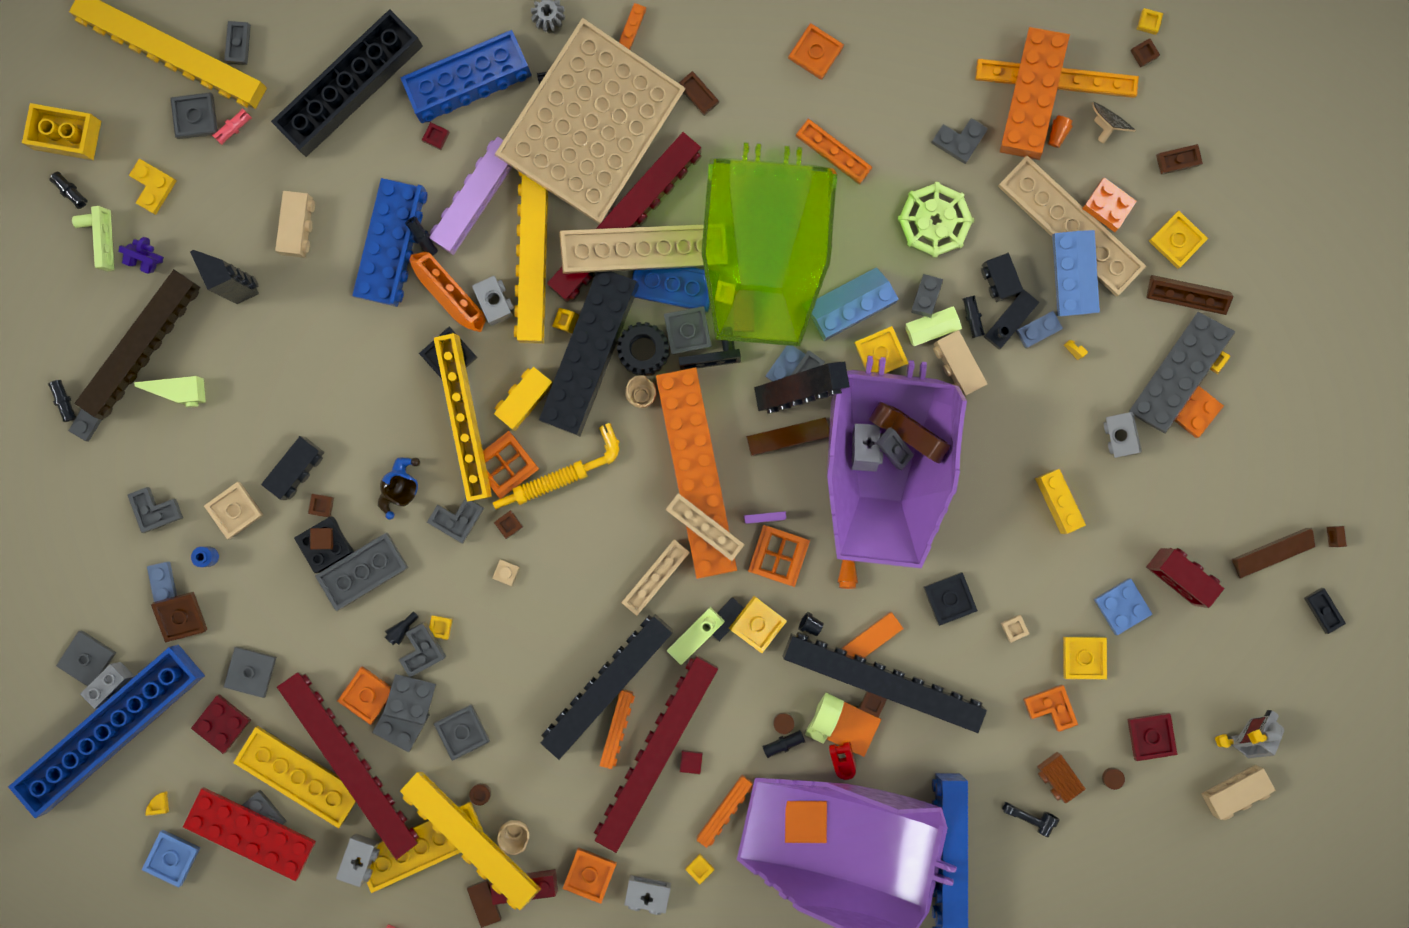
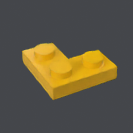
M140 158L129 174L130 177L145 185L136 204L156 215L177 180Z

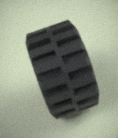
M638 322L636 323L637 325L628 326V329L624 330L622 336L619 337L617 345L618 356L629 372L631 371L635 375L655 374L654 372L660 371L669 357L668 340L664 332L658 329V326L650 325L648 322H645V324ZM641 338L652 340L656 347L653 357L645 361L637 360L631 352L633 343Z

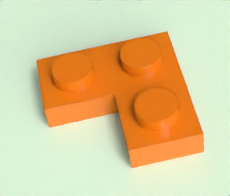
M1059 685L1023 698L1031 719L1050 713L1058 732L1078 725L1064 685Z

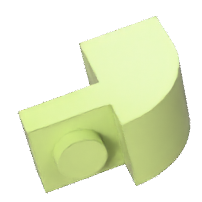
M825 693L817 706L814 718L806 729L805 735L824 744L827 737H830L835 729L844 701Z

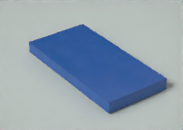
M693 267L634 270L632 279L636 280L639 284L634 297L687 309L704 306L705 312L708 313L716 272Z

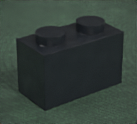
M1009 252L987 260L982 264V276L985 280H988L990 296L995 298L996 303L1024 291Z

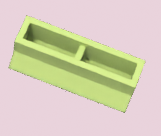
M953 306L932 314L931 318L922 317L906 323L905 329L910 343L916 346L960 330L962 327Z

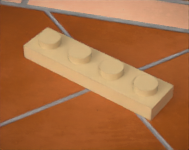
M679 493L666 508V511L731 561H733L745 545Z
M674 539L621 603L637 616L690 552Z

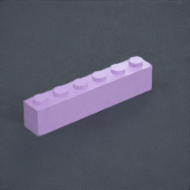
M498 136L495 141L492 140L488 144L486 154L478 159L475 165L476 169L466 177L464 187L461 191L455 193L453 197L454 202L450 208L447 207L443 211L441 221L438 225H434L430 231L431 236L429 238L432 242L452 255L455 254L512 169L510 165L495 156L496 151L503 142Z

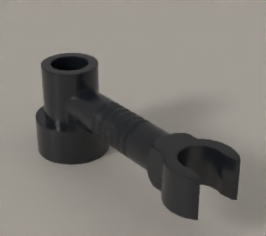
M1005 802L1002 808L1004 813L1025 820L1038 827L1037 832L1045 837L1050 836L1053 828L1057 827L1060 821L1058 817L1044 811L1039 819L1008 802Z

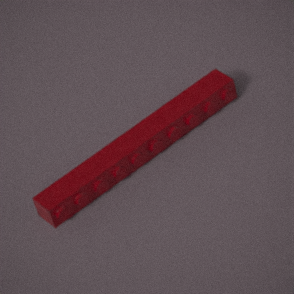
M682 132L596 229L634 228L637 224L642 225L648 217L646 214L651 209L655 210L660 205V199L663 195L670 194L675 187L673 184L678 179L682 180L686 176L688 167L691 164L695 165L701 159V146L686 133ZM561 267L547 284L568 303L570 299L572 301L576 299L580 294L579 289L583 285L587 286L592 281L594 272L563 274Z
M696 655L695 659L690 658L685 669L688 672L685 677L680 676L675 687L678 690L675 695L670 694L665 705L668 708L664 714L660 712L655 721V724L658 726L654 732L650 730L645 739V742L648 744L644 750L640 749L634 760L638 762L634 769L630 767L624 777L627 779L624 787L619 786L614 795L617 798L614 805L609 804L604 813L607 816L604 823L599 822L594 831V834H596L595 842L615 853L620 848L718 671L717 666Z
M297 672L278 685L277 689L397 860L419 843L417 841L419 835L413 827L408 828L405 823L407 818L401 810L397 812L394 808V799L389 793L385 795L381 789L384 786L377 775L373 777L369 772L372 768L365 758L363 760L360 759L357 754L360 751L353 741L349 743L345 736L348 733L341 724L337 726L333 720L336 716L330 708L326 709L322 704L324 699L318 691L314 692L310 685L313 683L307 674L302 675Z

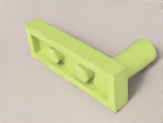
M100 206L91 207L92 214L73 216L72 224L75 228L92 226L95 268L113 271L114 254L111 210Z
M709 607L667 649V652L682 665L725 621Z

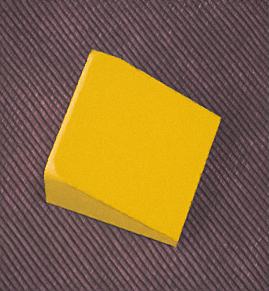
M559 308L552 327L572 334L579 314Z

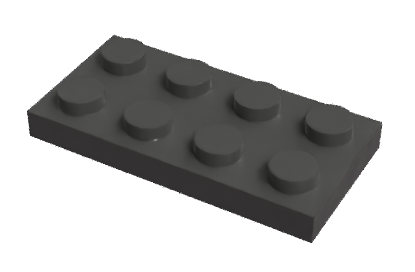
M385 533L315 575L335 611H339L408 569V566L389 534Z

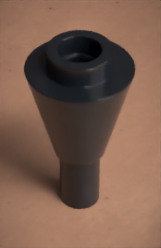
M413 611L404 621L402 620L385 630L387 634L385 638L392 645L395 643L400 645L406 632L419 616Z

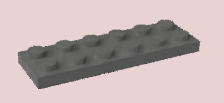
M1197 312L1129 412H1133L1135 417L1166 434L1225 349L1235 331Z

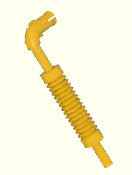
M611 423L605 424L608 433L604 426L599 427L606 444L604 445L606 449L604 456L585 464L581 460L577 461L573 465L570 464L569 467L566 466V469L563 467L562 470H556L555 473H548V476L544 475L540 479L537 478V481L535 479L533 482L530 481V484L527 482L526 485L513 488V494L494 501V508L499 509L515 501L519 505L524 504L528 500L531 501V498H538L542 494L545 495L549 491L552 492L553 489H560V486H567V483L571 484V482L574 483L578 479H584L588 477L587 471L606 463L609 465L615 461L619 453L620 441L617 440Z

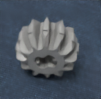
M559 0L534 2L535 8H531V14H533L531 19L532 22L536 23V28L540 29L543 27L544 32L551 28L554 32L555 25L558 27L562 26L561 21L565 20V15L563 14L565 10L564 6H560Z

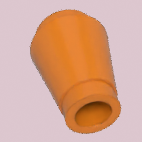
M1058 115L1053 120L1048 144L1060 148V145L1073 127L1071 125L1073 121Z
M842 560L837 582L839 583V588L856 589L858 579L855 561Z

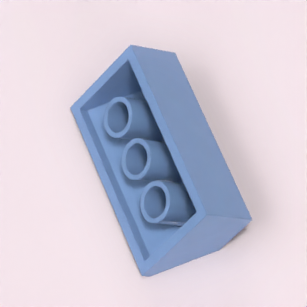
M1095 230L1052 234L1057 316L1099 313Z
M876 267L806 304L805 307L823 341L890 307L899 299L890 282Z

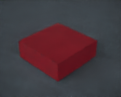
M430 122L422 141L442 150L450 132Z
M682 750L680 772L700 774L703 752Z

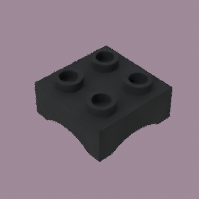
M328 517L311 527L333 528V549H310V528L294 537L314 573H320L354 552L334 517Z

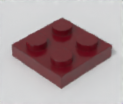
M219 694L213 699L191 729L224 754L250 723L251 719Z
M1170 713L1127 719L1135 761L1178 755Z

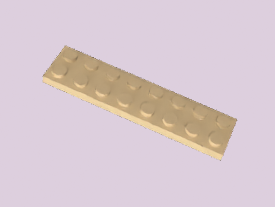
M1026 156L998 185L1007 196L1050 236L1054 233L1095 230L1098 280L1116 297L1146 267L1100 222L1084 211L1083 207L1030 157Z
M722 224L563 230L559 232L563 274L726 265Z

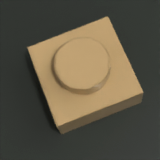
M500 559L492 579L513 586L520 567Z
M1021 615L1001 623L1010 643L1029 635Z

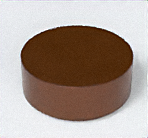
M779 713L774 718V728L778 733L788 734L793 730L794 720L790 714Z
M1108 768L1102 775V781L1108 788L1117 790L1124 785L1125 777L1120 770Z
M483 783L476 784L469 793L471 802L478 806L486 804L491 797L490 788Z

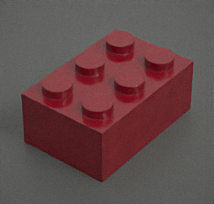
M1161 548L1146 568L1193 606L1210 608L1225 589L1220 585V580L1211 574L1208 576L1203 572L1204 568L1199 563L1191 562L1187 559L1188 555L1181 549Z

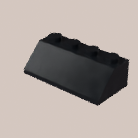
M196 250L190 251L207 290L235 304H239L259 294L257 290L259 286L254 276L248 275L247 272L241 271L240 268H236L222 259Z

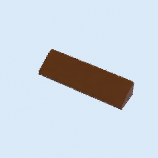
M1155 275L1150 277L1146 296L1147 299L1227 315L1234 297L1230 291Z
M826 417L746 437L750 454L754 456L829 438L830 429Z
M1312 528L1302 529L1231 559L1239 578L1314 548Z

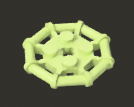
M934 182L932 185L908 193V199L900 216H898V221L901 223L908 241L907 245L924 251L935 258L951 250L961 249L964 246L963 243L972 223H974V218H972L964 198L965 194L943 186L939 182ZM933 193V199H929L926 202H922L919 199ZM939 193L954 200L951 203L939 199ZM915 203L919 207L915 216H909ZM956 203H958L963 218H957L956 210L953 208ZM931 216H939L941 223H937L936 225L932 224L933 220L930 219ZM909 222H914L918 229V234L915 237ZM956 224H963L956 237L953 234ZM920 237H923L927 240L932 241V246L923 243L918 239ZM949 238L952 241L938 247V241L941 239Z

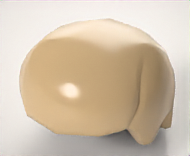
M644 375L634 376L628 381L625 388L627 400L637 408L650 406L657 395L655 384Z
M509 820L500 827L497 836L499 848L507 855H517L523 852L529 840L530 832L527 825L517 820Z

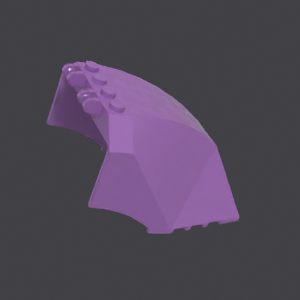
M867 356L866 371H847L850 387L842 389V394L831 396L827 479L837 559L922 568L931 549L932 541L940 529L939 526L948 511L951 499L957 491L967 400L959 386L937 379L925 378L927 362H921L919 377H913L914 361H908L907 376L884 373L886 362L884 357H881L879 360L878 373L871 372L873 356ZM883 402L904 412L951 446L941 463L938 464L904 441L914 456L902 471L897 469L884 453L883 462L878 465L876 472L851 470L852 432L855 423L875 425L869 418L878 403ZM880 427V433L884 434L886 429Z

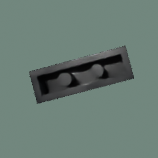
M299 436L261 485L280 500L291 499L297 492V486L308 479L310 476L309 471L313 466L316 467L321 463L322 455L325 452L306 437Z

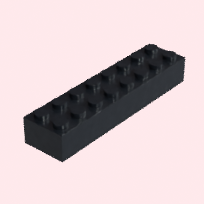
M389 9L271 122L307 157L423 47L422 43L395 13Z
M612 271L596 272L539 421L579 437L581 436L632 306L635 293H637L639 284L636 280Z
M656 614L653 617L648 615L640 624L642 629L639 632L635 630L626 640L628 645L625 648L623 646L619 647L612 656L614 660L611 664L607 661L598 671L600 676L597 679L593 676L585 685L584 689L586 691L584 694L579 692L570 702L572 707L569 710L565 708L555 719L558 723L556 725L551 723L541 735L543 740L540 743L558 760L672 635L673 629Z

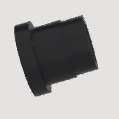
M806 612L799 623L798 630L818 636L824 623L813 617L812 613Z

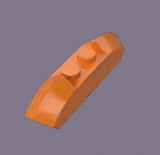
M429 252L411 254L410 263L416 276L434 298L459 324L468 329L481 332L486 322L484 313Z

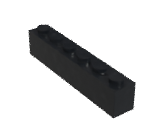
M844 361L827 363L754 387L758 411L767 410V414L777 413L780 410L791 409V407L801 406L803 403L815 402L829 396L842 394L841 390L849 388L850 385Z

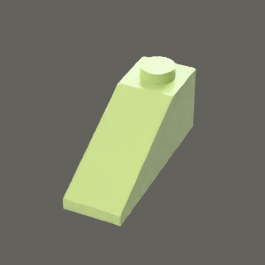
M198 376L134 382L137 388L177 403L185 404L186 407H198V403H206L204 378Z

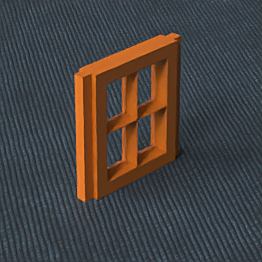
M510 431L483 450L485 463L496 456L502 464L491 474L487 471L490 487L500 499L539 470L538 466ZM511 444L517 453L505 462L499 455V452ZM521 456L527 465L514 474L508 465ZM505 468L511 477L499 486L493 479V476Z
M763 525L748 572L795 587L810 540ZM772 535L782 538L778 553L767 550ZM786 540L797 543L792 558L782 555ZM765 554L776 557L772 572L761 568ZM780 559L791 562L786 576L776 573Z

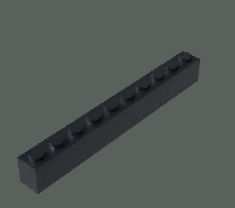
M803 633L790 634L782 655L784 660L979 733L987 712L982 706L983 703L973 698L968 701L963 699V695L958 692L951 691V694L943 691V687L933 683L932 686L926 685L923 679L915 676L912 679L905 677L906 673L894 669L893 672L885 669L886 666L879 662L871 664L866 662L867 658L855 654L852 657L847 655L848 651L836 647L834 650L827 647L828 643L817 639L816 642L808 640L809 636Z

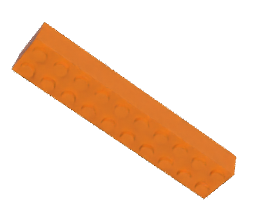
M695 367L656 375L679 494L730 533L697 369ZM686 526L697 579L737 571L735 558L731 561Z

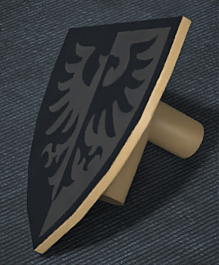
M1093 102V109L1098 115L1094 122L1103 129L1098 138L1101 143L1106 142L1113 130L1136 131L1114 112Z

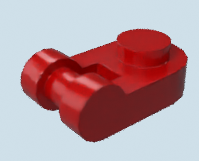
M845 742L840 746L836 744L829 745L836 775L843 780L852 779L856 774V763L851 743ZM845 753V758H839L838 754Z

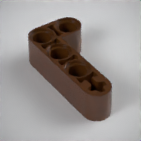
M879 402L869 418L872 423L883 429H894L903 441L938 464L941 463L951 446L904 412L886 403Z

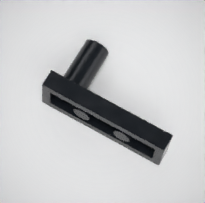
M1022 291L985 334L984 338L1000 350L1040 302L1027 291Z
M732 328L720 330L723 351L679 357L680 370L740 363V349H735Z

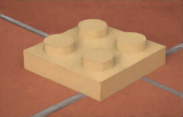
M236 482L204 505L227 539L233 538L263 516V513L241 482Z

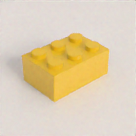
M30 103L22 143L37 151L94 160L101 120L89 113Z

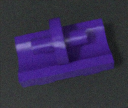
M142 237L140 240L134 239L132 244L130 243L126 247L120 245L118 252L123 253V264L136 266L138 259L142 261L140 270L147 274L154 273L157 264L163 263L164 259L163 256L153 253L154 247L150 245V239L147 237Z

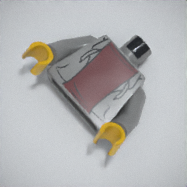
M1267 710L1264 717L1251 718L1240 735L1230 736L1228 739L1227 734L1216 736L1215 741L1218 747L1228 748L1232 746L1237 748L1247 758L1274 756L1282 739L1284 728L1276 722L1279 717L1278 714L1272 710Z

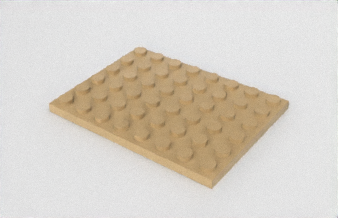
M582 18L501 143L495 156L600 224L686 88Z

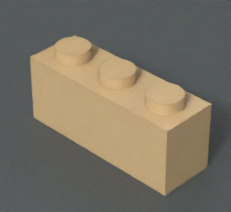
M283 191L275 251L280 255L306 258V252H309L310 242L308 236L309 232L312 231L311 212L315 210V201L308 193Z
M959 330L934 343V353L938 359H942L946 375L948 377L951 376L954 382L953 385L959 386L964 396L987 385Z
M1254 765L1201 794L1212 815L1220 820H1227L1234 816L1233 813L1250 808L1252 803L1269 798L1270 794L1276 790L1264 768Z

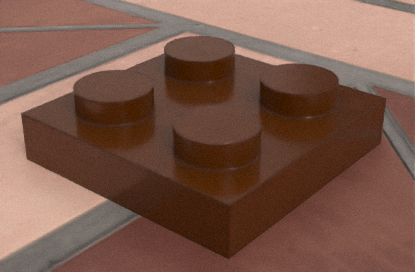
M194 592L156 601L151 604L165 643L204 633L207 630Z

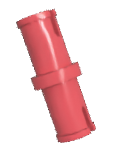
M242 108L231 120L227 119L225 121L226 124L212 136L223 145L234 133L238 134L240 132L239 129L252 118Z

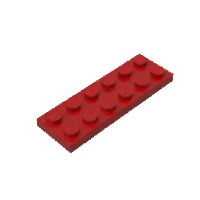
M207 788L200 790L183 825V828L293 881L298 880L316 843L315 840Z

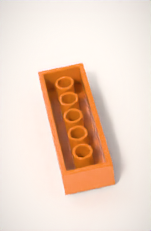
M1029 27L1000 153L1021 157L1028 156L1031 159L1040 160L1070 34Z

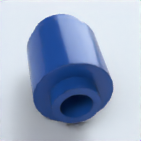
M210 546L197 547L191 554L192 563L197 567L214 566L219 559L218 551Z

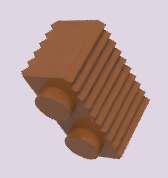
M1058 752L1037 766L1040 770L1038 773L1039 777L1045 784H1050L1053 788L1050 792L1057 801L1061 799L1064 803H1068L1086 789L1063 756Z

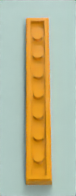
M978 59L975 80L1015 85L1020 63ZM1062 68L1057 89L1135 98L1137 96L1139 76Z

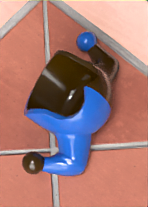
M397 458L392 471L383 476L380 482L381 495L378 499V507L386 514V518L389 520L395 516L390 511V503L400 507L406 506L414 499L417 493L418 482L406 473V467L409 465L419 466L420 460L418 458Z

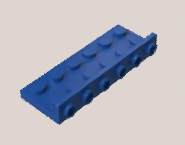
M510 30L400 78L420 123L430 122L443 114L451 113L461 106H467L475 100L486 98L490 94L504 90L517 82H523L531 77L532 74L513 31Z
M381 178L353 297L398 307L399 302H402L404 296L402 287L403 283H406L409 272L407 267L408 263H410L411 254H413V251H411L412 246L415 243L414 236L405 225V222L413 216L417 217L420 223L422 221L423 212H421L422 205L426 203L428 196L423 185L418 184V186Z

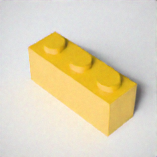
M534 366L532 369L528 368L522 374L521 382L518 385L514 384L508 391L509 396L506 400L502 399L495 407L494 415L514 431L518 429L549 392L553 384L551 380Z
M1060 469L1049 471L1035 478L1061 534H1068L1086 526Z

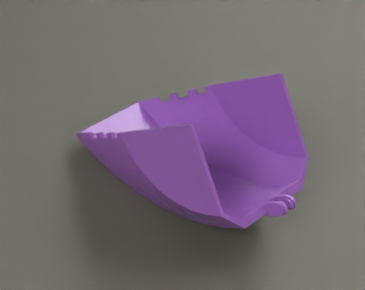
M755 778L737 860L754 875L762 877L766 885L772 886L779 891V895L783 899L791 901L795 909L835 928H919L930 911L936 881L945 885H953V879L938 874L939 868L947 872H956L957 869L956 866L941 861L948 829L942 807L907 796L857 785ZM787 801H827V843H785V808Z

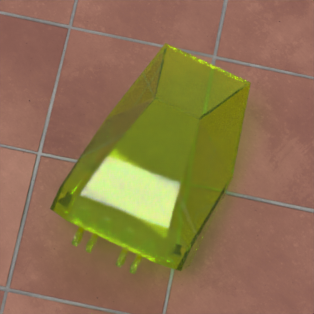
M744 143L743 159L710 158L708 167L701 254L716 340L800 346L825 275L830 266L838 174L834 168L801 164L802 147H798L796 150V163H788L790 156L789 146L784 148L783 162L761 161V144H757L755 147V160L747 159L749 145Z

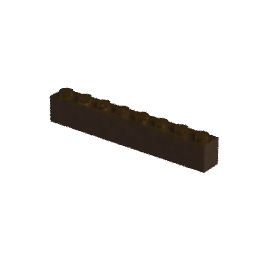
M173 269L74 404L94 418L103 420L108 417L113 410L114 404L125 395L128 385L136 380L140 369L148 364L151 354L161 346L162 339L173 330L176 320L185 314L187 305L198 296L201 287Z

